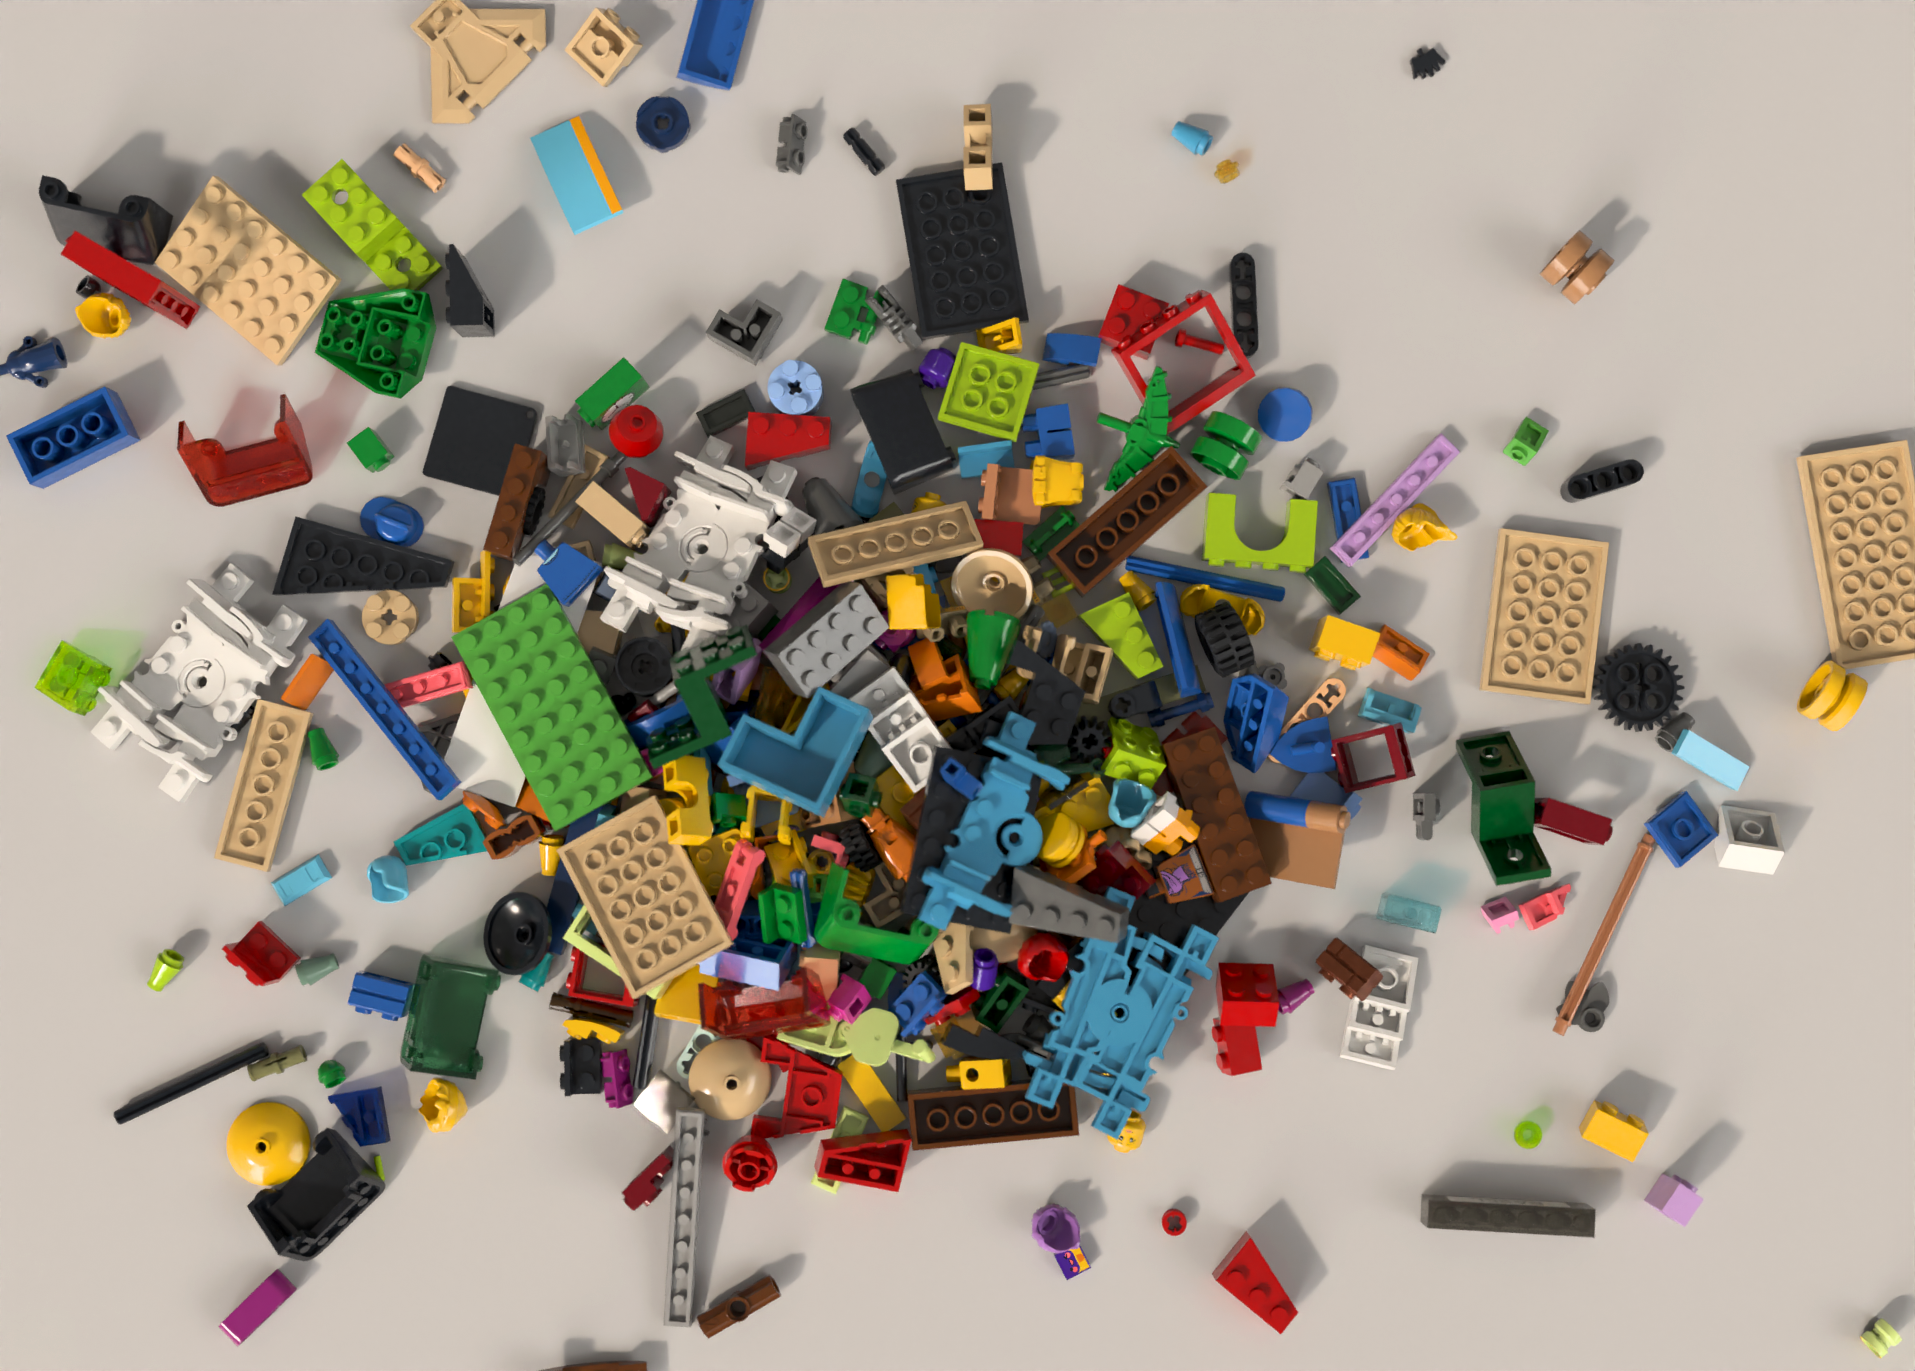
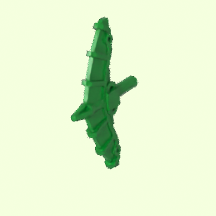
M1159 366L1155 367L1152 376L1148 379V385L1145 389V401L1140 408L1139 414L1131 418L1130 422L1102 412L1098 414L1097 423L1125 432L1127 441L1122 450L1121 457L1113 464L1112 469L1109 471V476L1104 486L1106 491L1113 490L1116 492L1118 491V486L1131 477L1135 478L1137 476L1136 473L1143 466L1155 460L1153 456L1161 447H1180L1179 442L1167 435V424L1172 421V416L1168 415V400L1171 399V393H1167L1164 379L1168 376L1167 371H1163Z

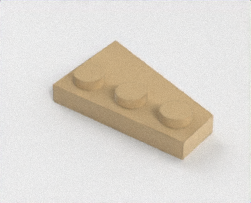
M949 922L945 931L939 929L938 935L933 941L944 991L947 994L953 995L973 983V949L970 947V932L974 931L972 926Z

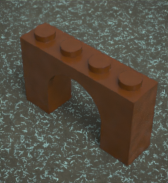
M519 444L514 445L483 548L484 551L498 558L514 562L512 558L519 552L525 536L524 520L531 495L537 485L547 486L551 470L548 469L547 455L542 451Z

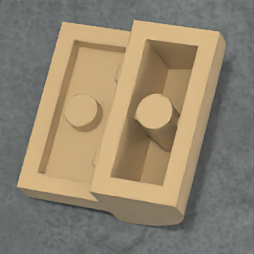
M1076 642L1074 649L1069 650L1063 673L1085 691L1082 703L1099 704L1114 653L1112 648Z

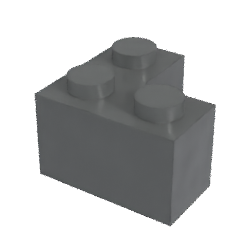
M756 299L743 322L719 309L705 333L709 340L756 366L783 319L780 312Z

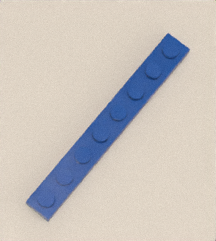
M327 619L308 638L437 800H443L461 783L460 779L334 621Z

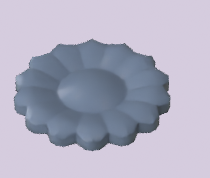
M1048 620L1042 622L1041 626H1038L1042 630L1036 652L1044 659L1050 657L1051 653L1054 652L1057 640L1056 627H1054L1053 622Z

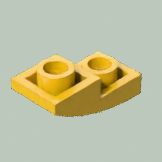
M568 1018L563 1023V1026L568 1028L566 1032L579 1040L582 1037L585 1039L589 1038L593 1031L597 1032L596 1037L608 1044L611 1042L617 1043L625 1032L617 1026L591 1018Z

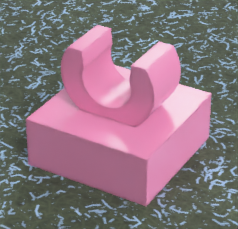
M1506 896L1481 906L1482 915L1497 934L1501 933V926L1508 924L1510 928H1513L1514 921L1519 919L1517 910Z

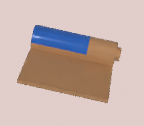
M1250 791L1246 796L1244 808L1248 818H1251L1250 824L1269 876L1271 878L1335 889L1345 830L1348 828L1351 819L1347 808L1344 805Z

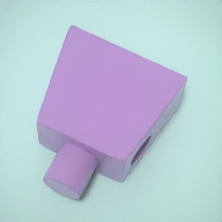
M753 638L757 656L722 670L713 676L712 683L719 697L733 705L738 701L758 671L762 649L758 646L761 641Z

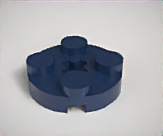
M652 97L646 100L637 111L636 130L642 142L649 148L660 153H667L669 150H674L682 145L688 137L691 129L689 116L685 107L677 99L672 97ZM659 118L662 120L668 118L670 120L668 122L669 127L658 129L657 120Z

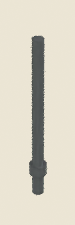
M618 451L611 459L607 458L600 465V470L512 558L514 563L521 566L534 553L536 547L542 541L547 540L580 506L575 501L592 481L600 486L608 477L612 478L619 471V466L628 457Z

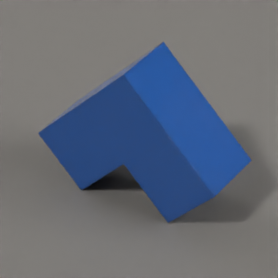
M951 757L940 770L944 780L971 801L983 788L981 782L967 773L965 767Z

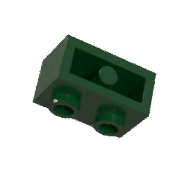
M1002 963L997 970L995 986L989 990L979 991L978 993L981 997L971 1003L975 1020L998 1034L1029 991L1025 977Z

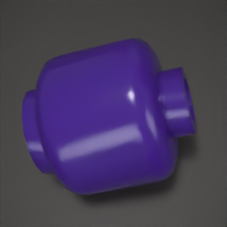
M939 347L938 349H931L926 354L918 368L924 385L931 389L947 387L956 360V356L950 350Z

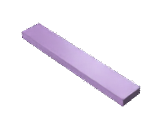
M1442 433L1438 434L1329 549L1348 567H1351L1460 451Z

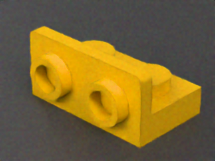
M795 829L791 830L792 838L790 845H781L780 842L764 846L765 856L777 883L791 886L790 872L793 869L799 868L806 870L808 888L813 887V876L817 875L813 860L807 859L805 854L808 852L806 842L803 837H798Z

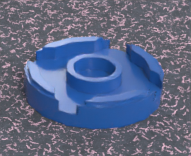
M1279 387L1269 392L1261 401L1258 409V422L1262 431L1271 439L1280 442L1293 441L1301 437L1310 427L1313 414L1312 406L1308 397L1300 390Z

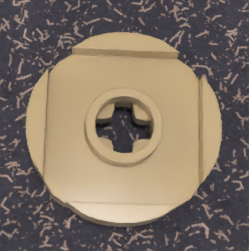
M385 590L370 596L362 612V624L366 634L377 642L386 645H397L406 641L405 639L415 632L419 622V613L415 604L405 594L394 590ZM389 610H392V614L397 615V620H393L392 625H387V621L384 620V615Z

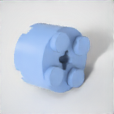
M787 360L774 369L768 380V395L779 414L812 416L822 405L824 389L818 372L806 362ZM800 386L801 393L795 392L792 395L791 388Z

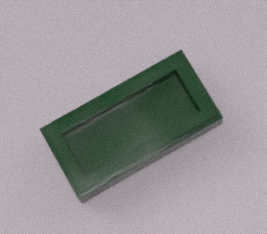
M1326 556L1321 558L1303 574L1339 615L1361 597Z

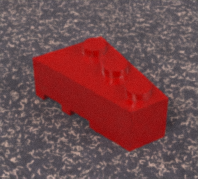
M748 412L745 467L747 471L769 465L771 460L780 463L784 460L830 450L831 418Z

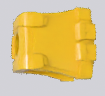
M1036 455L1029 467L1032 470L1034 505L1046 508L1050 506H1075L1082 502L1081 491H1083L1084 487L1083 464L1063 462L1043 455Z
M752 785L748 788L746 798L749 801L746 822L741 824V839L754 842L758 800L782 802L778 828L779 842L781 845H790L792 831L788 824L793 803Z

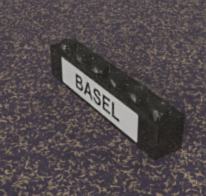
M1421 1194L1420 1222L1425 1227L1432 1229L1595 1238L1596 1209L1586 1203Z

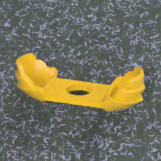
M1206 584L1192 585L1186 588L1180 596L1181 612L1186 616L1195 618V615L1215 607V603L1218 600L1226 599L1239 615L1248 635H1257L1264 627V612L1260 604L1251 598L1244 599L1210 588V585Z

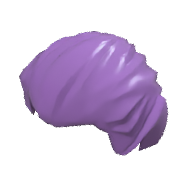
M1055 1203L1040 1207L1033 1214L1032 1237L1045 1251L1059 1254L1079 1248L1080 1226L1076 1215L1066 1207H1060L1059 1204L1056 1205Z

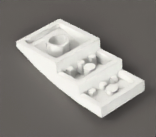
M892 666L850 696L848 700L870 709L874 718L868 730L915 793L927 784L934 746L952 748L895 667Z
M1365 945L1361 957L1374 966L1383 975V979L1372 989V992L1364 1001H1360L1356 996L1350 1000L1339 1057L1394 1070L1396 1068L1400 1041L1403 1040L1407 1013L1411 1009L1419 958Z

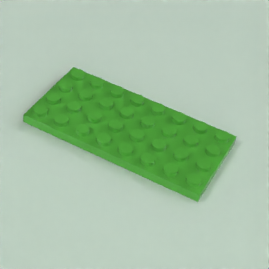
M547 584L451 637L554 831L564 828L654 777L563 607Z

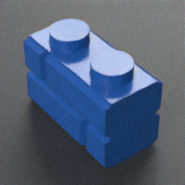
M366 971L356 972L348 1005L356 1006L355 1011L359 1013L371 1014L372 1011L382 1013L381 1018L398 1021L399 1017L403 1018L408 1015L415 984Z

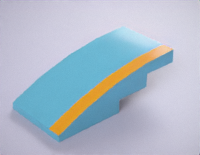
M579 116L530 138L574 235L624 213Z

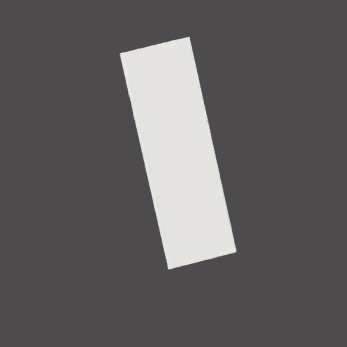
M524 536V539H523V542H522V545H521L520 550H521L532 538H529V537ZM535 552L521 566L514 564L498 610L546 584L537 572V569L544 560ZM597 578L570 607L560 602L576 633H578ZM473 679V688L469 689L444 761L460 779L461 783L457 786L458 788L515 807L526 776Z

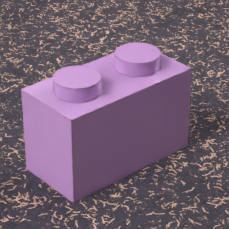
M1662 1173L1644 1201L1666 1217L1685 1227L1704 1199L1696 1194L1698 1188L1688 1181L1682 1180L1675 1174L1670 1178Z

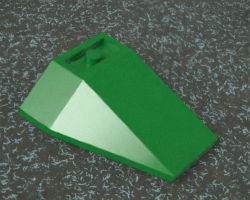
M401 288L329 301L315 353L374 393L401 399L423 380L436 332L430 295L426 292Z

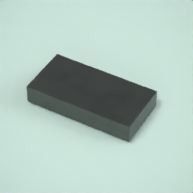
M743 389L696 412V415L709 438L710 435L715 436L747 420L748 412H755Z

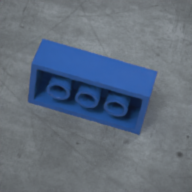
M103 387L6 435L29 484L42 489L141 441L118 393L107 387Z

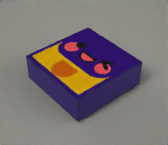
M1080 1244L1078 1249H1071L1059 1254L1054 1253V1257L1066 1280L1091 1268Z

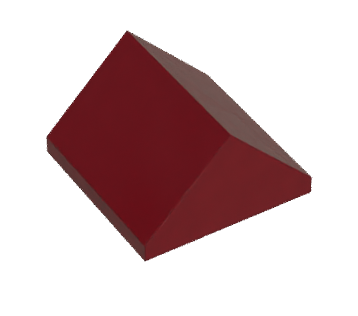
M631 467L625 468L641 519L648 527H653L656 525L664 509V499L670 497L672 491L664 483Z

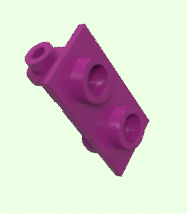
M627 1049L615 1052H602L603 1058H600L603 1077H612V1082L604 1083L605 1103H608L609 1108L616 1107V1109L633 1104L634 1090L631 1085L630 1060Z

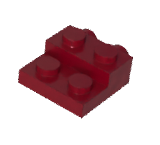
M1118 840L1110 847L1104 844L1094 854L1097 858L1095 860L1097 867L1078 880L1092 894H1099L1104 897L1109 886L1136 897L1135 901L1156 882Z
M670 1145L622 1191V1194L625 1196L623 1200L631 1210L635 1211L642 1204L646 1207L649 1206L662 1192L660 1188L664 1182L662 1177L673 1166L674 1149Z

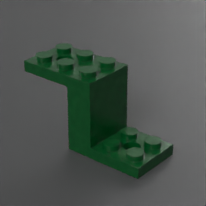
M747 625L733 627L718 638L705 639L699 646L690 650H680L669 659L673 681L691 717H682L674 725L667 728H657L649 736H646L649 761L654 769L732 735L727 712L709 676L757 656L753 638Z
M1510 731L1456 740V750L1472 782L1471 833L1495 885L1500 886L1551 877V866L1533 832L1535 780Z

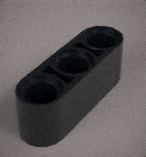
M1629 459L1582 473L1566 480L1561 485L1560 495L1566 502L1576 503L1619 490L1640 481L1643 477L1644 469L1640 462ZM1624 467L1631 470V480L1624 477ZM1598 475L1606 479L1607 484L1605 488L1597 483ZM1572 483L1578 484L1581 488L1579 496L1572 492Z

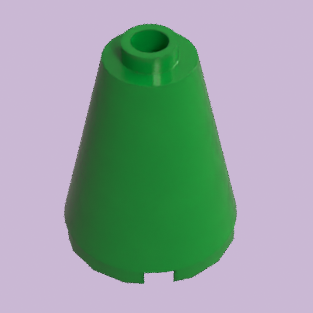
M973 610L968 613L966 619L969 680L974 683V687L989 690L991 686L997 685L1010 655L1014 640L1017 639L1021 630V624H1019V619L1003 612L994 611V616L985 615L986 610Z

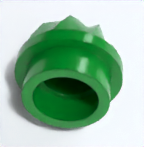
M326 1060L318 1068V1080L324 1084L325 1088H333L346 1080L344 1074L346 1069L336 1060Z

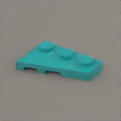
M464 804L394 841L406 866L487 852L483 844L487 836L474 812Z

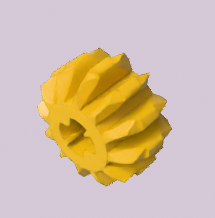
M853 861L846 866L849 874L843 898L855 901L859 908H861L865 904L867 897H869L876 874L874 869L865 873L864 871L861 872L859 868L857 869L854 866Z

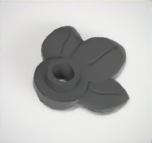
M1569 981L1567 983V986L1565 988V999L1567 998L1574 981ZM1602 982L1596 983L1589 990L1586 989L1571 1021L1572 1025H1579L1581 1029L1587 1032H1596L1602 1028L1605 1022L1603 1012L1609 1005L1608 990ZM1561 1004L1558 1007H1556L1558 1015L1564 1004ZM1588 1013L1594 1015V1020L1591 1023H1587L1585 1019Z

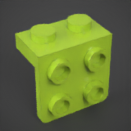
M1111 717L1108 721V726L1112 733L1111 737L1114 747L1101 766L1102 773L1117 779L1127 778L1144 784L1151 789L1166 767L1158 735L1149 727H1140L1131 724L1125 719Z

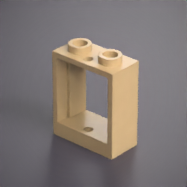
M594 481L575 501L632 550H635L637 547L640 549L644 546L642 539L649 537L648 533L651 529Z

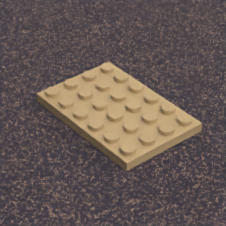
M212 176L154 262L276 365H283L342 280L218 176Z
M1503 528L1498 530L1480 691L1585 705L1590 704L1608 557V542Z
M654 795L557 849L633 999L644 995L734 944L683 845L668 843L667 815L657 796Z

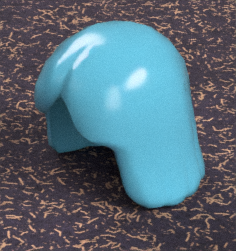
M1127 778L1115 780L1112 797L1108 806L1110 819L1115 824L1124 828H1133L1140 825L1156 802V793L1144 784Z
M387 855L378 857L369 864L367 877L371 882L373 900L381 903H396L408 897L407 868L403 860L396 856Z

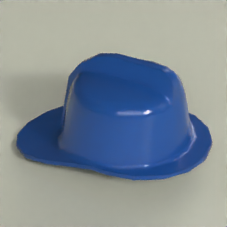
M386 497L373 498L361 510V527L372 538L408 547L416 543L423 534V519L418 511L396 500Z

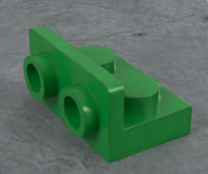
M776 882L758 894L763 942L770 944L778 938L797 944L805 942L807 940L802 889Z

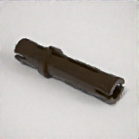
M553 992L549 1004V1010L573 1014L574 1018L582 1016L627 1028L631 1027L634 1016L633 1010L630 1011L591 1002L583 998L570 997Z

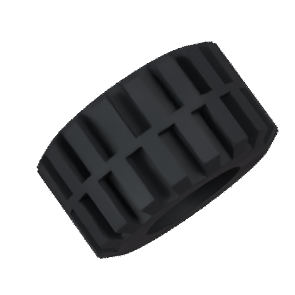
M1224 602L1195 615L1197 635L1210 664L1217 674L1225 678L1254 665V650L1239 615L1229 603Z

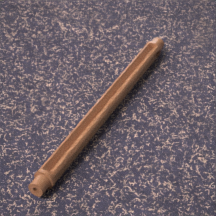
M1645 833L1641 842L1637 843L1634 856L1558 1017L1555 1018L1556 1023L1552 1031L1564 1036L1567 1028L1571 1027V1021L1650 853L1654 850L1652 847L1656 840L1649 834Z

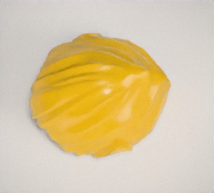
M103 292L93 294L75 308L77 317L83 327L95 337L104 339L108 337L118 338L130 326L131 317L128 308H126L122 299L116 298L113 294Z

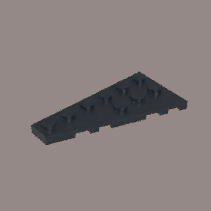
M295 516L272 595L447 588L454 561Z

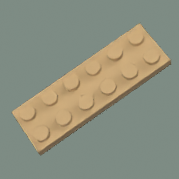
M967 501L808 537V545L824 587L968 554L983 549L984 545Z
M262 699L257 700L216 848L215 859L265 872L271 871L314 713Z

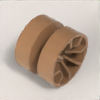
M1580 230L1570 238L1539 274L1552 286L1566 276L1569 280L1562 288L1561 294L1573 304H1576L1585 294L1589 295L1607 276L1605 272L1615 261L1602 249L1597 250L1587 258L1585 254L1590 249L1593 241Z

